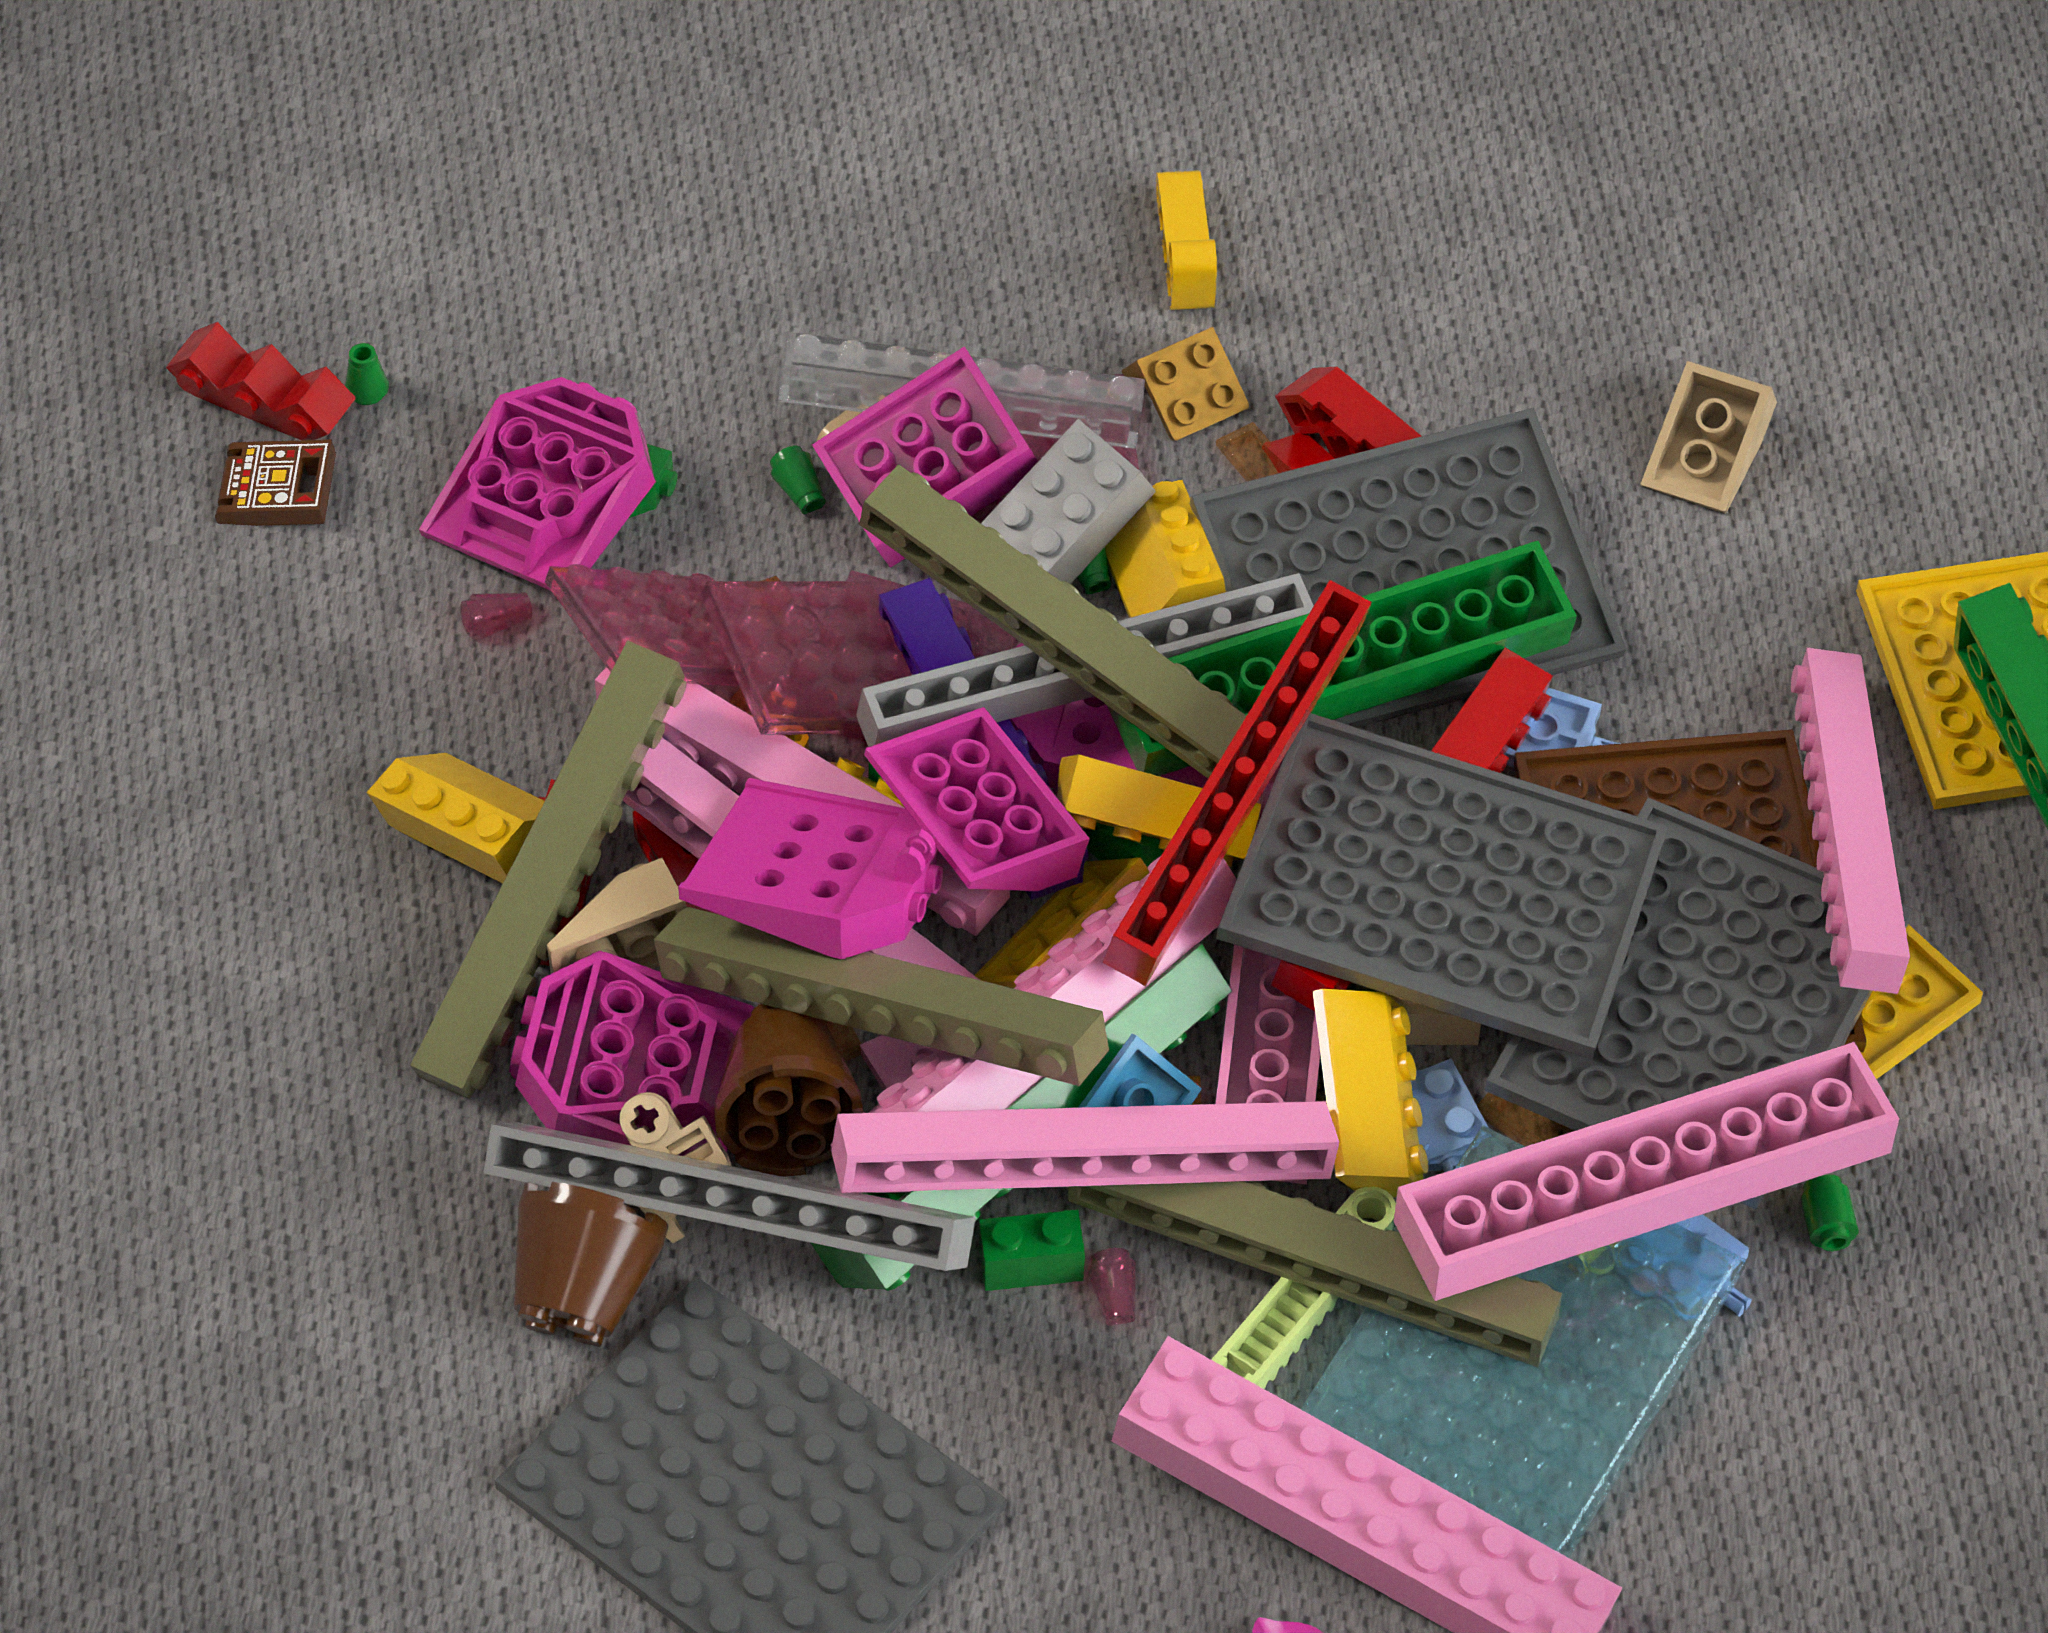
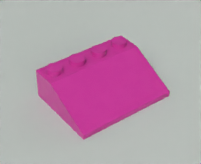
M965 346L812 444L859 522L864 501L898 464L910 473L914 472L924 477L932 489L946 499L955 500L966 509L968 515L972 516L1011 491L1038 462ZM864 529L890 568L905 559Z
M985 707L865 749V757L924 831L931 834L936 842V848L968 889L1040 891L1078 876L1090 838Z

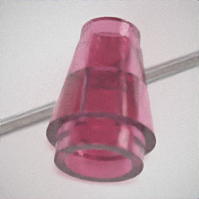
M526 592L472 594L469 600L461 602L460 613L467 635L470 637L479 635L481 639H484L523 622V620L531 619L532 606Z
M1109 1248L1094 1253L1090 1257L1091 1266L1087 1269V1273L1105 1316L1106 1324L1112 1326L1132 1323L1136 1319L1135 1260L1130 1259L1129 1251L1123 1248Z

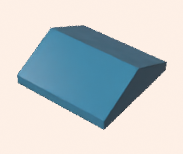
M1132 1033L1078 1108L1191 1105L1202 1088L1137 1035Z

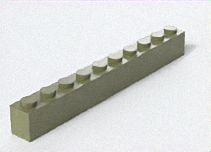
M898 464L864 501L859 522L860 526L1207 778L1210 777L1246 718V715L1236 709L1225 695L1218 691H1211L1196 680L1191 671L1185 666L1173 663L1164 657L1148 639L1142 636H1135L1120 625L1115 616L1109 611L1102 608L1098 609L1084 599L1072 584L1055 578L1043 569L1036 558L1029 554H1022L1008 544L997 530L992 527H985L968 515L966 509L955 500H948L932 489L927 480L921 475L914 472L910 473Z
M627 640L410 1064L419 1078L469 1100L476 1089L482 1090L487 1084L493 1069V1064L490 1061L497 1047H504L511 1037L515 1025L512 1017L519 1004H525L527 995H532L536 985L534 974L541 960L547 961L549 959L547 944L557 935L555 933L563 917L568 919L573 914L580 897L577 889L584 875L590 876L596 869L601 857V849L598 848L606 832L611 834L618 826L623 812V808L620 805L627 791H634L638 786L644 771V765L641 763L648 749H655L658 746L665 731L663 720L670 706L677 707L684 695L687 683L684 681L685 676L679 662Z
M687 906L654 939L660 971L664 979L1077 1086L1082 1084L1109 1051L1104 1016L1101 1010L870 952H863L844 959L833 958L725 916Z
M1254 1181L1068 1186V1201L1535 1367H1539L1559 1318L1561 1292L1552 1290L1550 1286L1536 1280L1527 1281L1515 1276L1434 1301L1399 1232L1393 1230L1384 1231L1364 1224L1352 1215H1338L1315 1207L1313 1203L1303 1198H1290L1275 1193Z

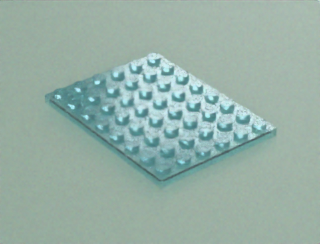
M1482 1125L1455 1169L1525 1146ZM1674 1223L1514 1275L1527 1281L1536 1280L1550 1286L1552 1290L1562 1293L1559 1318L1539 1367L1366 1307L1301 1410L1570 1558L1744 1271L1746 1259Z

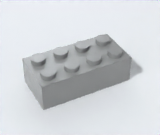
M1077 419L981 524L985 527L994 528L1004 537L1008 544L1022 554H1029L1036 558L1043 569L1058 580L1071 584L1156 491L1141 471L1080 419Z

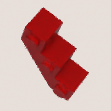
M218 322L194 331L166 366L184 391L299 440H316L329 435L356 399L326 366L301 375L272 344L247 353Z
M1338 366L1312 368L1275 395L1294 434L1320 433L1328 451L1335 459L1422 437Z

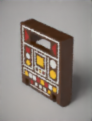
M332 439L230 443L227 449V458L218 497L219 507H217L215 514L217 523L251 526L324 524L336 459V451ZM304 465L308 475L316 476L314 492L299 493Z

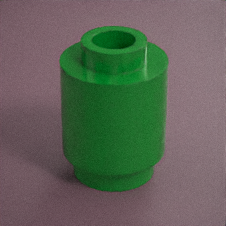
M1825 1174L1807 1180L1803 1185L1800 1201L1810 1242L1814 1246L1822 1247L1826 1251H1839L1848 1247L1859 1233L1849 1188L1842 1183L1839 1176L1833 1174Z

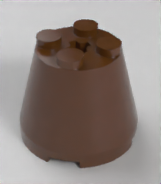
M760 1004L752 1010L751 1016L742 1023L736 1032L715 1103L716 1135L727 1149L735 1155L736 1163L751 1171L781 1177L806 1175L805 1167L814 1166L833 1158L830 1144L833 1143L837 1114L864 1113L861 1093L827 1026L826 1020Z
M528 1182L524 1185L518 1205L514 1309L518 1312L519 1317L526 1319L525 1327L532 1331L554 1335L555 1328L559 1327L573 1331V1339L577 1342L601 1347L604 1337L612 1335L662 1250L669 1225L655 1213L646 1212L645 1219L636 1215L637 1211L623 1204L624 1199L603 1192L558 1182H551L549 1191H537L538 1185Z

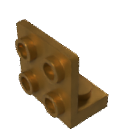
M1213 327L1138 359L1121 370L1129 386L1143 381L1162 424L1172 441L1182 439L1249 407L1246 396Z

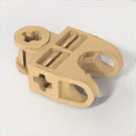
M652 1092L640 1093L624 1104L620 1113V1125L632 1146L678 1155L706 1138L707 1143L686 1154L684 1157L732 1166L728 1154L705 1116L682 1127L669 1103L662 1096ZM639 1105H642L646 1110L655 1108L658 1111L659 1116L653 1121L655 1130L650 1131L646 1125L640 1128L635 1125L634 1119L639 1116L637 1109ZM639 1206L645 1215L646 1212L655 1213L668 1223L669 1228L666 1238L669 1241L675 1243L685 1237L676 1219L678 1214Z

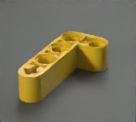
M1200 170L1157 172L1156 198L1160 230H1163L1162 247L1164 263H1167L1166 281L1168 296H1171L1170 310L1214 308L1217 255L1215 240L1209 239Z

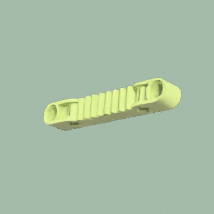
M1363 1187L1352 1193L1335 1214L1352 1215L1364 1224L1384 1231H1394L1396 1203L1393 1196L1379 1187ZM1373 1218L1378 1222H1366L1362 1219ZM1281 1277L1211 1360L1265 1389L1269 1380L1274 1381L1281 1366L1285 1368L1292 1353L1296 1354L1299 1351L1303 1339L1308 1340L1314 1326L1321 1325L1327 1311L1331 1313L1339 1297Z

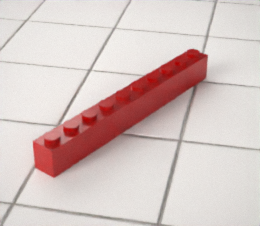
M1329 580L1114 932L1102 963L1144 986L1147 985L1360 632L1371 606V601Z
M1505 647L1431 751L1502 773L1509 760V757L1505 755L1509 747L1515 751L1520 748L1531 729L1530 726L1526 725L1528 720L1533 718L1538 721L1548 707L1552 697L1546 694L1553 675ZM1281 960L1271 986L1315 1012L1313 991L1319 989L1349 990L1353 982Z

